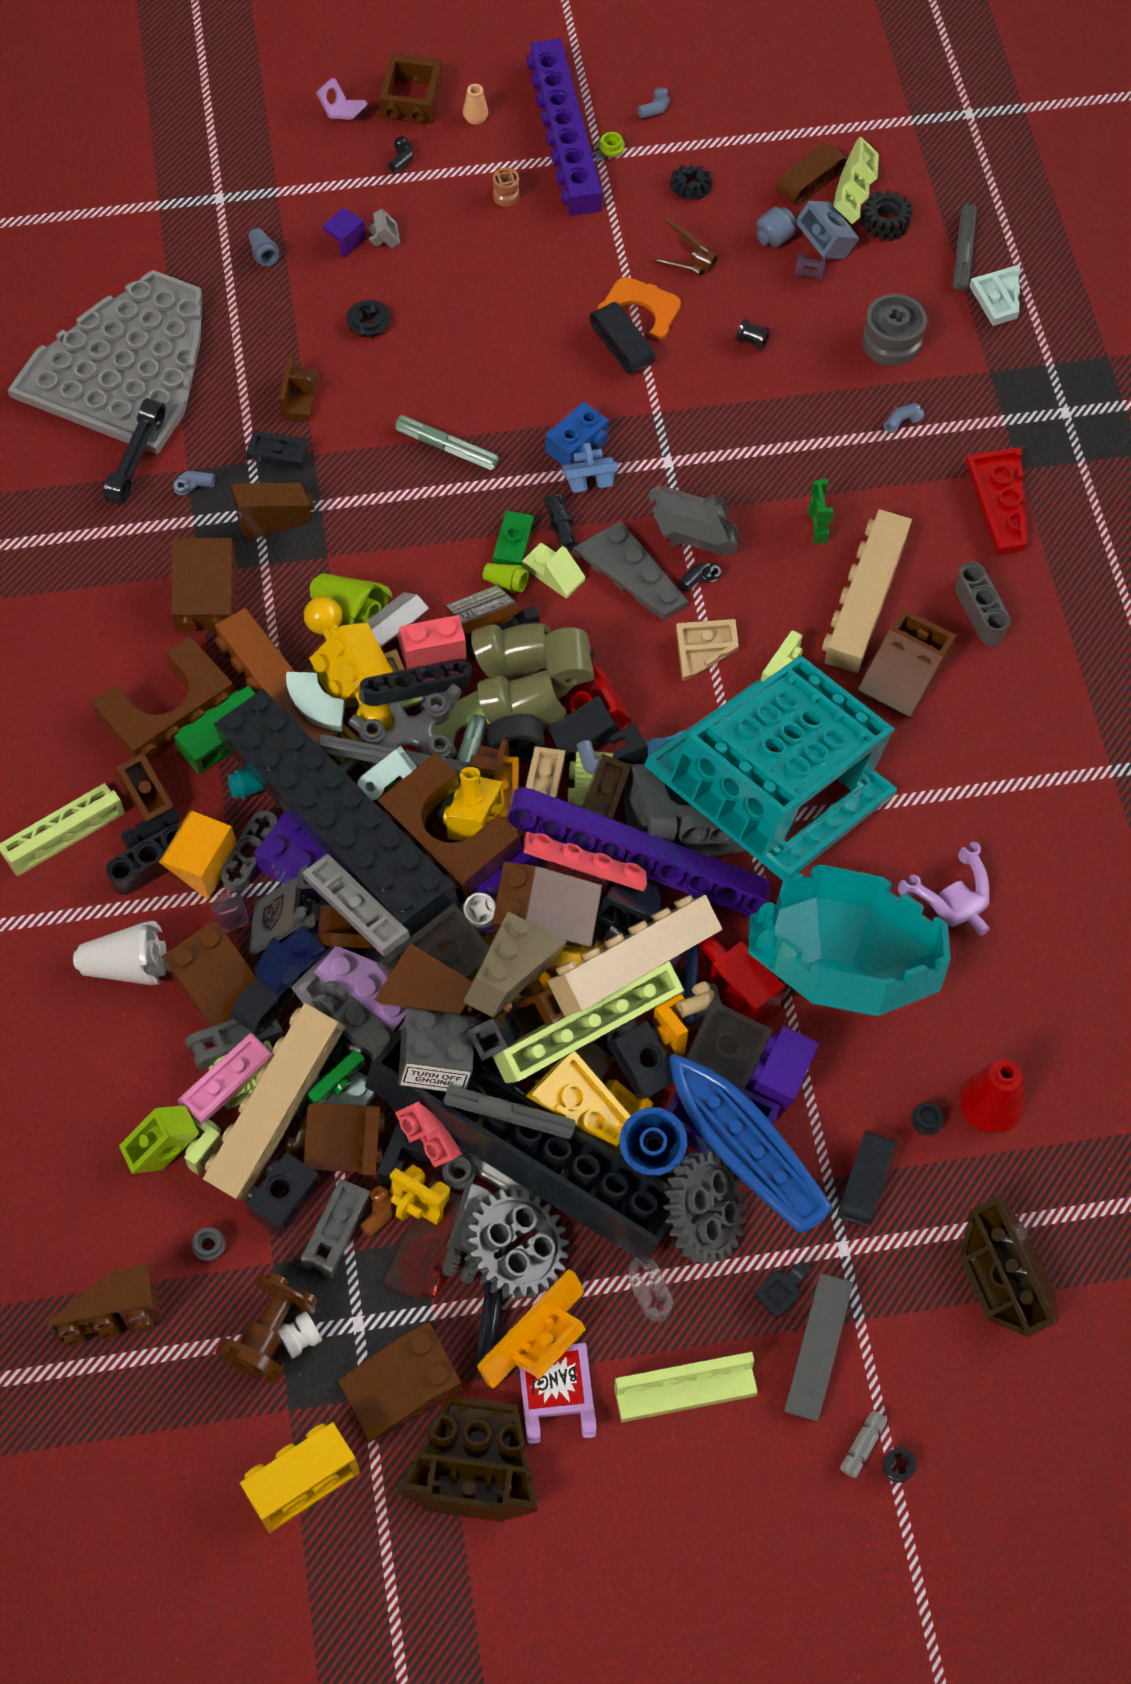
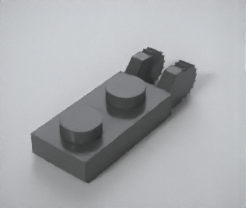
M328 981L324 988L327 993L342 1005L341 1008L337 1011L334 1005L321 995H316L313 998L312 1003L314 1007L345 1025L346 1027L342 1034L374 1061L394 1038L396 1033L352 995L349 996L343 987L334 981Z
M473 1183L466 1185L446 1246L448 1251L442 1268L443 1274L450 1277L453 1276L460 1263L461 1255L467 1256L472 1253L470 1248L462 1246L463 1242L470 1239L469 1236L462 1232L464 1228L471 1225L466 1218L475 1212L473 1209L475 1205L483 1202L482 1199L489 1194L494 1196L495 1193ZM474 1260L464 1261L460 1276L461 1281L469 1284L475 1278L476 1273H471L472 1268L476 1265Z

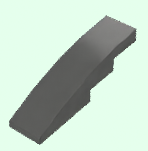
M823 1273L819 1274L784 1412L818 1422L853 1282Z

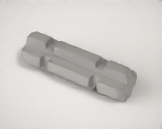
M876 1411L870 1412L864 1423L865 1427L861 1428L848 1452L850 1455H846L840 1466V1470L852 1478L858 1476L863 1467L862 1462H865L879 1438L878 1433L881 1434L887 1423V1419Z

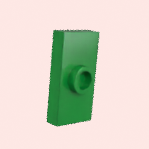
M512 511L505 512L493 555V563L522 566V560H524L534 523L533 515Z
M354 1050L308 1092L309 1101L311 1103H325L334 1093L340 1095L346 1091L352 1084L350 1079L366 1065L365 1058L357 1050Z

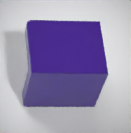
M342 208L323 225V230L338 240L339 252L343 257H346L366 239L364 220L346 208Z

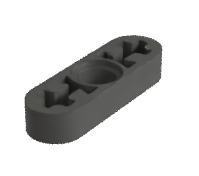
M259 811L252 816L223 865L220 876L223 886L227 891L232 893L244 891L258 870L255 856L247 858L241 853L246 846L253 845L257 848L260 846L278 821L272 812ZM269 822L271 828L265 827L260 834L259 824L264 826ZM240 869L241 879L235 878L234 881H231L229 875L235 876Z

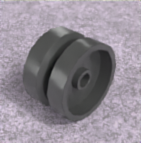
M886 294L876 298L869 305L861 339L866 354L877 363L887 366H902L912 362L919 355L923 342V335L927 324L925 309L915 299L902 294Z

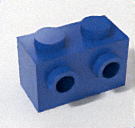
M583 402L545 435V452L562 465L578 463L574 462L573 454L583 452V443H590L592 450L602 447L609 437V420Z

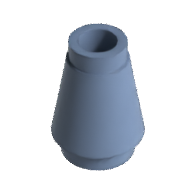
M255 228L251 230L248 238L254 260L262 266L275 264L279 258L278 246L262 229Z

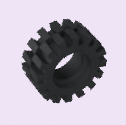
M881 190L877 191L876 196L871 194L869 199L865 201L862 227H865L867 234L871 232L872 238L875 239L877 235L880 236V241H884V237H888V241H893L894 236L897 240L900 239L901 235H905L907 229H909L912 216L911 202H906L907 197L904 195L899 197V192L896 191L894 195L890 194V190H886L885 194H882ZM889 213L894 215L895 218H884L879 214Z

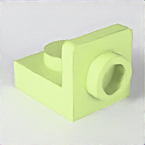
M193 1118L192 1120L199 1132L198 1135L201 1137L194 1139L189 1144L184 1158L189 1169L200 1176L205 1170L209 1158L214 1153L217 1154L224 1142L220 1135L221 1129L215 1123L208 1119L203 1125H200Z

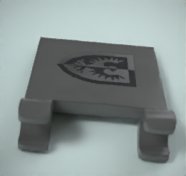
M309 866L301 867L297 877L255 901L249 945L250 954H257L296 930L310 929L315 926L316 914L312 913L309 916H305L306 908L303 906L299 907L301 889L313 888L304 879L302 873Z

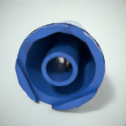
M651 1107L639 1110L627 1119L620 1133L619 1144L624 1160L632 1169L644 1175L659 1176L669 1173L681 1163L687 1150L688 1141L682 1122L673 1113L662 1108ZM650 1141H659L661 1144L658 1151L649 1150L648 1144Z

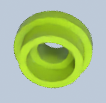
M616 132L605 133L598 143L599 151L608 157L619 156L623 153L625 147L621 135Z

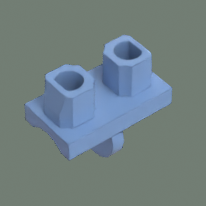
M583 443V452L573 454L574 462L578 463L562 465V473L568 479L569 486L574 493L588 490L586 476L596 475V483L599 488L613 486L614 471H618L617 462L613 461L612 457L601 458L603 457L602 449L592 450L590 443Z

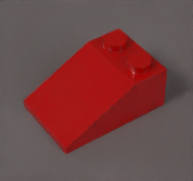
M592 662L595 679L573 686L567 694L557 699L566 708L565 716L599 696L610 716L621 729L633 720L607 674ZM543 732L545 748L558 749L550 732Z

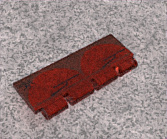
M437 1166L428 1188L439 1181L446 1184L442 1173L444 1166ZM456 1171L454 1174L455 1178H462L465 1176V1174L460 1173L458 1171ZM450 1188V1199L444 1206L443 1219L437 1225L423 1216L419 1219L413 1218L383 1282L385 1287L421 1300L423 1295L433 1299L436 1298L445 1276L434 1270L435 1268L443 1270L444 1260L448 1251L446 1246L464 1189L456 1190Z

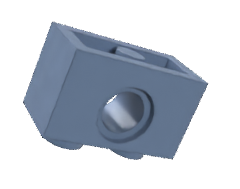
M809 200L796 219L799 228L823 258L845 259L859 240V237L831 202Z

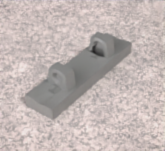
M326 854L302 872L304 879L384 957L410 938L408 930L329 854Z

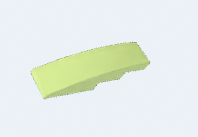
M862 137L857 139L847 159L838 183L834 207L851 224L860 218L861 204L869 198V186L878 176L879 154Z

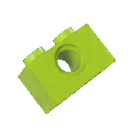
M186 1105L155 1108L119 1147L132 1174L162 1171L199 1132Z

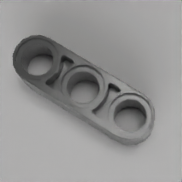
M966 562L960 567L955 583V592L980 640L988 646H998L1002 644L1010 625V616L983 566L977 562Z

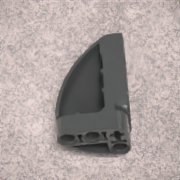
M629 764L631 768L624 785V806L628 826L649 833L650 836H657L712 858L746 851L644 767L645 764ZM795 818L786 837L793 831L796 824Z

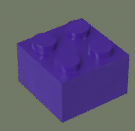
M783 1026L777 1035L771 1033L766 1044L762 1045L756 1058L758 1063L754 1070L750 1072L743 1088L780 1105L779 1119L794 1101L819 1043L786 1026Z

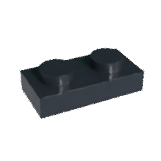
M253 430L246 451L247 460L303 469L309 450V440Z

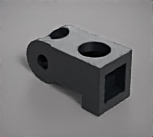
M509 1012L499 1016L496 1015L467 1030L482 1061L508 1049L520 1037L519 1026L513 1015Z

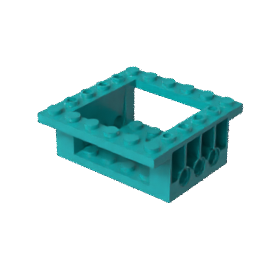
M801 655L763 682L759 679L650 755L644 767L785 883L889 801L897 791L895 786L874 770L894 728ZM774 748L778 752H772L769 749ZM834 780H839L851 790L849 794L786 842L784 840L799 808Z

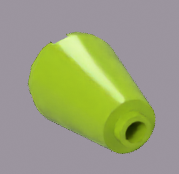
M323 573L314 578L310 584V596L312 599L319 596H327L339 604L342 610V626L365 623L388 605V596L392 598L390 589L381 583Z

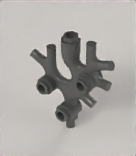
M452 684L445 693L439 692L429 695L424 702L425 709L416 716L407 715L400 701L390 703L388 707L394 716L395 724L392 729L385 731L381 721L377 719L364 721L357 714L352 716L348 724L360 734L359 738L355 741L391 748H398L408 744L417 747L420 753L433 755L436 752L440 757L452 759L453 745L451 739L443 734L434 735L433 730L435 725L443 724L448 720L450 710L455 706L453 701L462 691L458 686ZM434 705H441L440 708H433ZM372 730L377 731L375 734H369ZM439 745H442V746L445 747L444 749H441V750L436 749V747L439 746ZM344 758L338 766L348 774L359 760ZM372 763L371 766L361 776H363L366 772L373 768L376 765V763Z

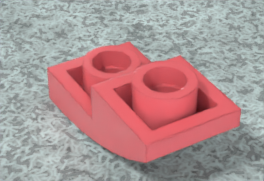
M420 1102L395 1112L400 1122V1127L406 1134L409 1142L420 1138L425 1153L430 1158L434 1167L462 1155L445 1126Z

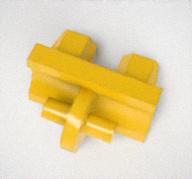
M411 1165L403 1172L397 1168L391 1172L390 1179H392V1185L389 1192L393 1196L391 1202L398 1206L395 1213L396 1217L404 1221L410 1215L417 1219L423 1216L437 1225L443 1219L444 1206L450 1199L449 1186L439 1181L435 1182L430 1188H427L423 1185L425 1183V1174L415 1165Z

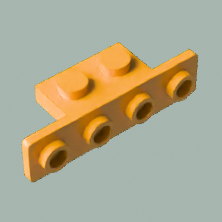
M568 1269L478 1364L477 1367L488 1386L495 1388L516 1365L540 1379L586 1330L580 1320L566 1313L584 1294V1289L574 1271Z

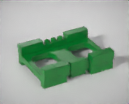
M828 479L815 480L812 485L811 502H809L808 516H812L813 543L823 544L828 542V527L833 517V507L826 508L824 495L827 493Z

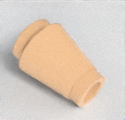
M471 84L467 88L463 115L469 123L481 124L485 121L489 111L482 86Z

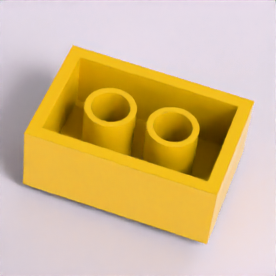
M333 1422L327 1426L323 1423L314 1427L306 1434V1440L297 1446L294 1444L285 1446L276 1453L275 1457L277 1459L266 1466L259 1464L251 1468L244 1475L245 1480L241 1481L240 1485L269 1534L360 1474L355 1456Z

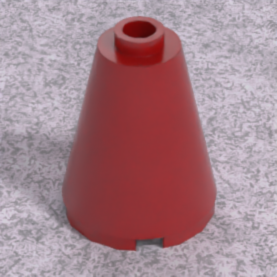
M1008 1059L998 1060L974 1074L965 1082L960 1094L961 1111L970 1125L981 1132L1004 1133L1015 1127L1021 1120L1026 1106L1023 1073L1019 1065L1014 1061Z

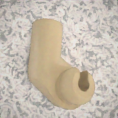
M704 981L693 986L694 997L677 1002V1010L682 1018L704 1011L709 1007L715 994L713 990H710L708 982Z

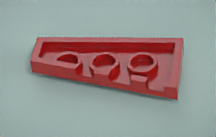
M1022 447L967 455L965 461L997 555L1023 551L1027 545L1026 517L1023 504L1025 499L1022 486Z

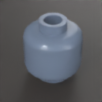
M773 207L757 220L758 232L756 237L762 245L767 246L769 244L774 248H778L794 236L797 222L791 212L785 207L782 209Z

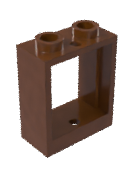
M391 53L379 97L380 118L432 124L443 81L442 60ZM394 81L429 85L426 99L391 95Z

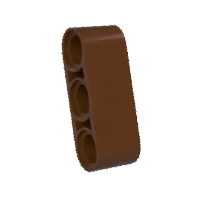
M823 143L787 170L779 178L776 190L795 205H800L840 175L845 167L847 158L828 143Z

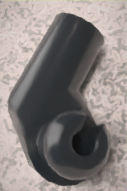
M399 136L394 140L397 156L388 163L389 169L394 174L399 173L414 157L412 145L405 136Z

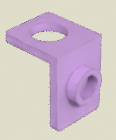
M331 78L317 91V96L328 117L331 119H353L367 106L366 100H346L335 78ZM330 88L336 93V99L333 104H330L326 97L327 91Z

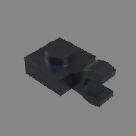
M802 1260L786 1276L777 1269L753 1293V1297L778 1320L801 1298L802 1293L796 1287L801 1285L810 1276L809 1272L811 1269Z

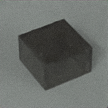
M713 1000L684 1058L715 1071L731 1083L745 1089L773 1029Z

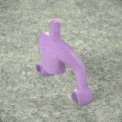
M971 842L968 850L962 847L958 853L959 860L965 864H970L973 870L976 885L975 892L967 888L962 881L948 886L938 895L921 885V880L917 875H910L908 883L905 880L900 881L898 891L901 895L906 893L912 897L916 893L933 907L938 916L948 923V926L955 927L968 921L980 936H983L990 930L989 926L979 916L989 905V880L986 869L978 856L981 851L979 843Z

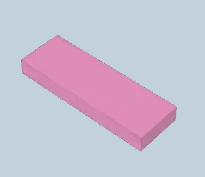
M250 1033L178 1099L181 1106L186 1105L190 1115L200 1125H203L253 1079L264 1066H267L274 1057V1054Z

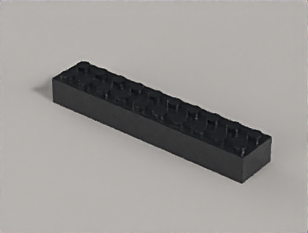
M264 688L214 723L222 745L325 854H329L408 930L410 938L406 940L407 942H410L459 904L454 884Z
M402 1028L372 1062L365 1084L366 1088L399 1109L420 1102L440 1120L459 1147L648 1265L672 1229L673 1224L666 1223V1219L671 1216V1213L664 1209V1205L670 1203V1198L665 1195V1191H672V1186L656 1176H648L635 1171L627 1164L622 1155L579 1128L575 1127L573 1135L567 1139L446 1105L444 1103L446 1092L398 1085ZM473 1063V1071L467 1090L553 1113Z

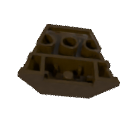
M448 1396L429 1428L426 1439L419 1451L413 1456L409 1469L403 1479H400L395 1491L434 1513L503 1522L537 1512L538 1506L534 1495L518 1406Z

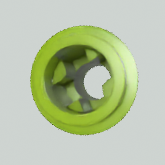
M487 563L483 571L484 580L499 585L513 594L516 592L522 593L528 583V571L523 569L521 565Z

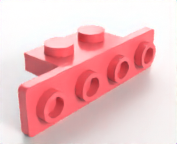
M526 832L524 837V853L547 860L545 869L602 885L601 897L604 896L610 881L644 891L647 886L646 870L637 864L623 863L603 853H592L572 843L558 842L545 834Z

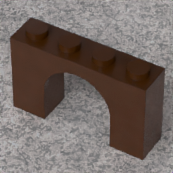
M190 636L165 652L169 668L189 689L186 699L175 710L159 715L144 713L138 710L116 685L91 701L96 718L131 758L144 753L147 760L153 759L160 750L169 744L176 743L174 736L178 734L182 727L194 723L203 717L207 710L213 707L216 708L235 692L233 683Z
M435 752L378 799L381 810L454 884L455 891L458 890L466 897L503 866L504 861L507 862L522 849L520 835L499 814L472 837L461 842H442L433 838L425 830L430 812L460 787L456 772Z

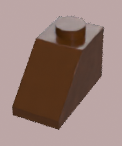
M144 753L115 768L114 773L128 798L146 822L174 807Z

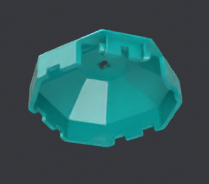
M818 865L812 867L810 876L803 878L804 875L798 872L786 883L782 881L777 904L766 902L760 907L759 912L750 915L748 953L813 1004L880 1016L941 991L951 960L948 923L939 917L933 918V922L922 915L923 905L906 893L898 898L890 892L892 883L881 876Z

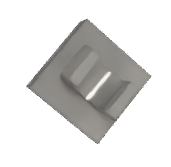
M383 209L373 213L375 223L370 224L367 229L374 236H371L369 241L375 246L385 242L391 248L400 244L397 222Z

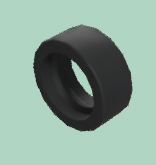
M528 715L505 716L489 724L486 729L487 747L499 749L501 740H508L509 757H518L519 763L530 761V757L532 760L533 755H531V752H534L535 746L545 748L542 723L537 718Z

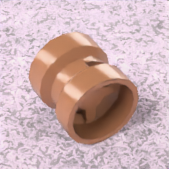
M511 168L498 169L493 175V199L500 206H512L519 200V175Z

